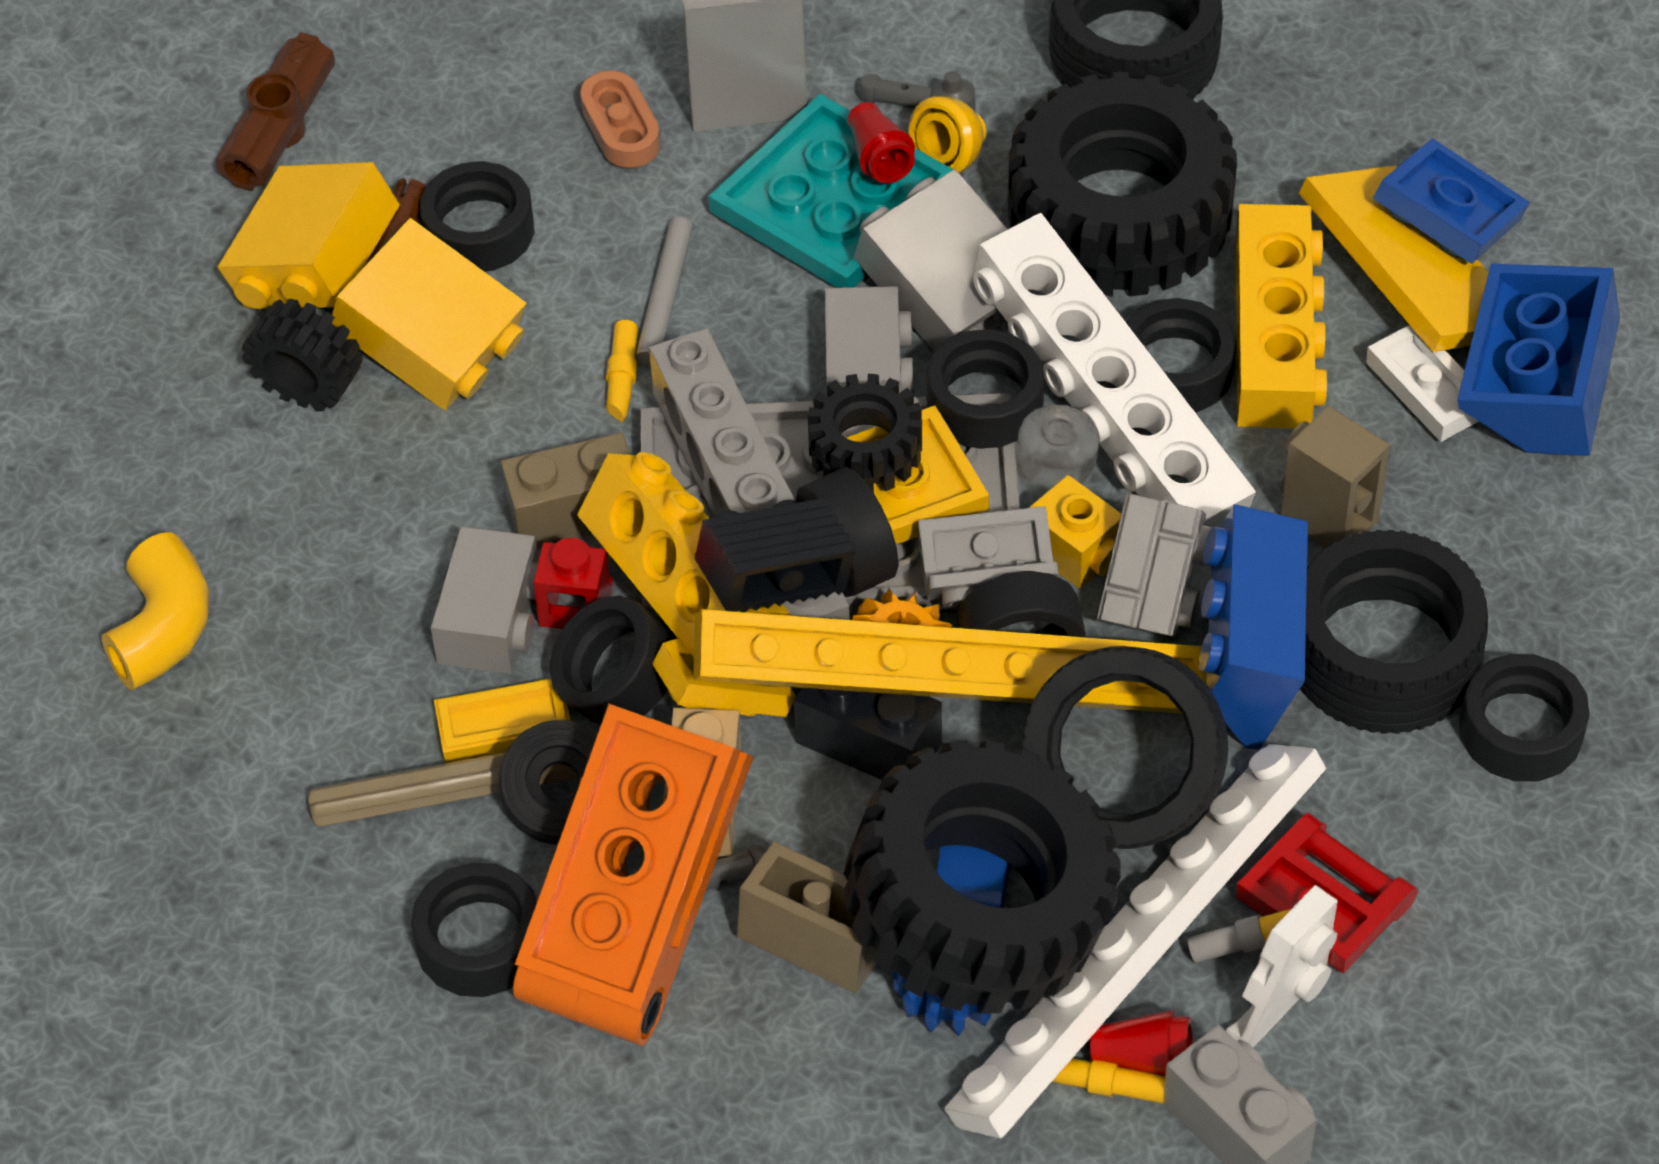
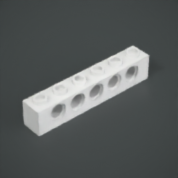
M1042 213L980 244L973 274V281L978 294L987 304H994L1008 322L1010 334L1031 345L1042 361L1044 378L1047 385L1056 396H1064L1074 411L1079 412L1077 413L1078 421L1083 433L1092 443H1098L1102 446L1114 462L1116 475L1127 490L1131 492L1136 491L1139 496L1203 510L1206 514L1204 526L1208 527L1215 526L1220 528L1233 504L1251 507L1256 493L1254 488ZM1027 290H1038L1045 295H1034ZM1062 335H1071L1081 341H1069L1063 338ZM1097 381L1109 382L1117 388L1103 387ZM1132 428H1144L1153 435H1141ZM1091 430H1092L1093 432H1094V430L1096 431V433H1095L1096 437L1093 436V434L1091 433ZM1168 475H1180L1187 479L1189 483H1178L1169 478Z

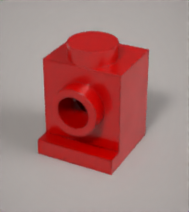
M565 538L557 543L543 542L533 582L539 627L563 629L565 624L581 609L580 607L557 605L560 593L585 596L586 605L599 598L610 597L613 577H609L607 551L605 549L589 547L578 538Z

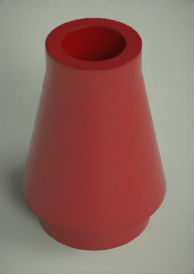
M864 102L855 106L848 114L847 124L853 134L862 171L868 177L876 179L881 183H893L903 179L912 170L915 163V143L913 139L886 117L876 104Z
M1173 1010L1102 1024L1090 1037L1091 1061H1106L1117 1064V1067L1166 1076L1167 1064L1193 1045V1029L1190 1016H1175Z

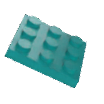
M819 94L709 195V211L837 288L855 287L868 275L853 258L861 235L859 229L862 223L873 212L882 207L892 210L903 203L909 192L921 181L929 177L937 181L953 169L915 148L914 166L903 179L893 183H881L876 179L868 177L861 169L853 134L847 124L850 110Z

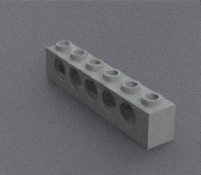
M708 328L649 346L653 394L713 516L727 510L743 513L771 508L780 501L795 500ZM833 592L828 597L822 594L816 600L810 596L804 602L797 599L793 604H790L788 601L783 604L789 611L788 616L850 620L849 605L843 593L838 595Z

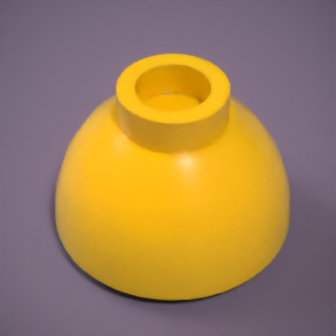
M948 96L927 98L916 106L910 117L908 135L913 139L916 149L949 168L956 169L960 174L968 169L977 159L986 137V125L982 117L963 101Z

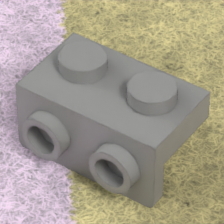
M1046 506L918 520L917 530L927 601L942 599L943 607L957 608L961 606L966 596L983 582L1006 573L1037 571L1050 573L1057 577L1059 575L1057 562L1053 561Z

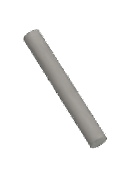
M674 217L669 222L635 359L640 365L651 366L649 346L662 343L665 339L693 228L692 223L684 217Z

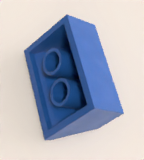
M1491 263L1457 399L1459 409L1528 453L1590 456L1620 321L1614 269Z
M1233 504L1221 527L1213 526L1210 529L1204 546L1203 562L1205 565L1211 566V579L1207 583L1203 594L1201 615L1204 618H1209V633L1205 636L1201 647L1199 669L1200 671L1207 672V686L1216 698L1228 727L1247 749H1261L1305 682L1308 521Z

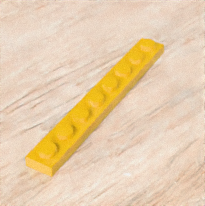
M702 609L695 614L693 680L1033 703L1042 686L1058 669L1078 656L1101 648L1130 646L1164 653L1189 667L1205 684L1206 672L1199 669V656L1202 646ZM1115 681L1094 688L1074 705L1077 707L1182 714L1166 694L1143 682Z

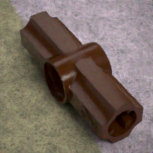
M299 32L294 39H288L269 72L254 78L248 85L246 94L249 105L216 159L218 172L228 178L234 187L253 191L256 186L264 185L285 148L297 144L304 137L306 131L304 116L335 65L333 50L326 47L319 40L318 36Z

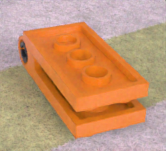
M611 704L608 705L515 965H518L513 987L515 999L640 1046L648 1042L662 1015L754 758L753 756L723 743ZM666 780L668 786L667 798L661 807L652 811L649 803L651 790L658 782ZM641 844L644 849L643 865L638 872L630 876L626 867L627 856L635 846Z

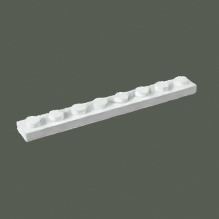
M1268 744L1267 747L1258 751L1251 758L1249 767L1227 791L1213 800L1209 812L1188 835L1182 837L1173 845L1170 855L1151 877L1132 891L1130 900L1109 924L1104 927L1081 972L1075 973L1069 985L1055 996L1044 995L1039 1004L1035 1005L1024 1019L1016 1022L1008 1030L1005 1040L985 1063L973 1070L965 1078L960 1091L944 1107L955 1126L962 1130L1003 1138L1327 769L1315 748Z

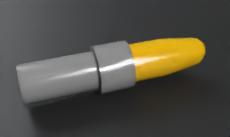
M1291 909L1263 917L1257 914L1236 920L1234 925L1189 937L1188 946L1193 961L1199 963L1242 950L1244 953L1264 948L1272 929Z

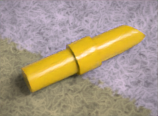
M619 320L615 323L612 352L607 361L606 381L608 383L606 408L609 414L621 422L624 421L628 414L632 384L636 382L638 365L635 359L638 325L631 320Z
M1072 1058L1053 1080V1082L1087 1089V1092L1107 1097H1112L1115 1094L1164 1104L1166 1076L1117 1067V1064L1106 1061L1093 1060L1091 1062Z

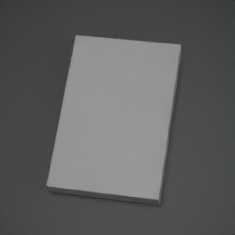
M682 0L690 115L693 132L790 120L807 106L803 0Z

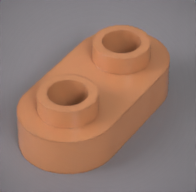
M602 71L586 79L580 90L582 113L607 160L614 165L624 168L640 167L654 160L660 151L659 125L634 79L619 71Z

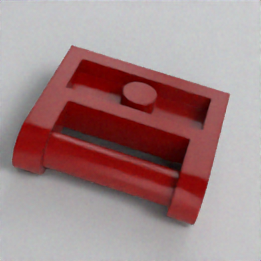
M1307 813L1237 883L1236 898L1261 916H1266L1292 909L1315 885L1337 900L1333 930L1337 933V938L1329 951L1328 964L1344 974L1393 921H1398L1412 906L1417 897L1418 888L1402 877L1394 880L1326 833L1327 825L1311 813ZM1310 853L1374 898V902L1370 904L1305 857Z

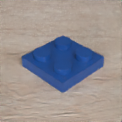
M1433 138L1381 181L1373 197L1375 201L1388 208L1392 216L1397 220L1415 226L1436 240L1444 251L1455 257L1463 258L1471 264L1521 220L1530 204L1528 200Z

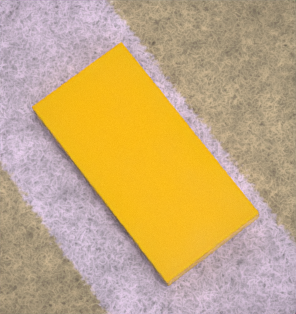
M1397 166L1306 177L1299 191L1303 200L1311 206L1314 213L1432 352L1471 346L1489 272L1478 259L1471 264L1463 258L1447 253L1436 240L1415 226L1397 220L1392 216L1388 208L1373 199L1381 181L1394 171Z

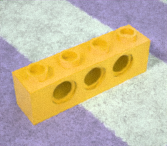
M1239 204L1235 238L1237 427L1296 428L1304 421L1312 422L1314 406H1325L1327 371L1326 369H1315V359H1324L1325 322H1314V312L1323 311L1324 276H1313V266H1321L1323 232L1322 230H1312L1311 206Z
M639 452L637 455L608 453L577 516L694 657L695 614L702 609L726 611L694 559L702 521L710 518L704 512L703 504L683 488L671 474L670 465L662 458L648 452ZM775 603L768 609L762 606L757 611L752 608L746 611L747 613L774 615L789 614L788 609L783 604L779 607Z

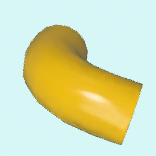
M172 532L159 533L149 537L131 553L127 561L126 571L143 593L146 604L141 613L133 619L102 634L104 651L114 672L125 687L131 691L163 675L187 657L207 625L210 589L195 556L181 538Z

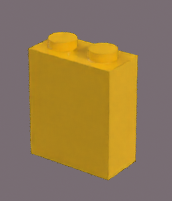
M373 162L279 166L217 268L244 307L267 309L269 305L272 306L274 301L280 299L284 304L288 299H296L301 308L307 302L315 305L316 308L334 307L338 294L364 268L400 204Z
M409 218L338 294L332 316L335 317L332 324L336 327L344 324L350 331L346 339H356L360 346L359 349L435 405L447 410L460 394L469 399L476 393L489 373V369L485 366L495 355L505 359L517 346L525 331L519 326L527 303L412 218Z

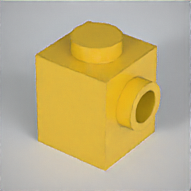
M1067 475L1029 508L1046 506L1053 561L1057 562L1058 573L1081 589L1097 574L1100 576L1108 574L1122 514L1070 475Z

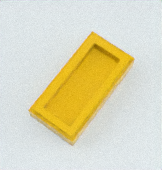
M551 678L434 700L445 763L504 753L521 733L534 725L552 720L571 721L568 705L562 701L553 689Z

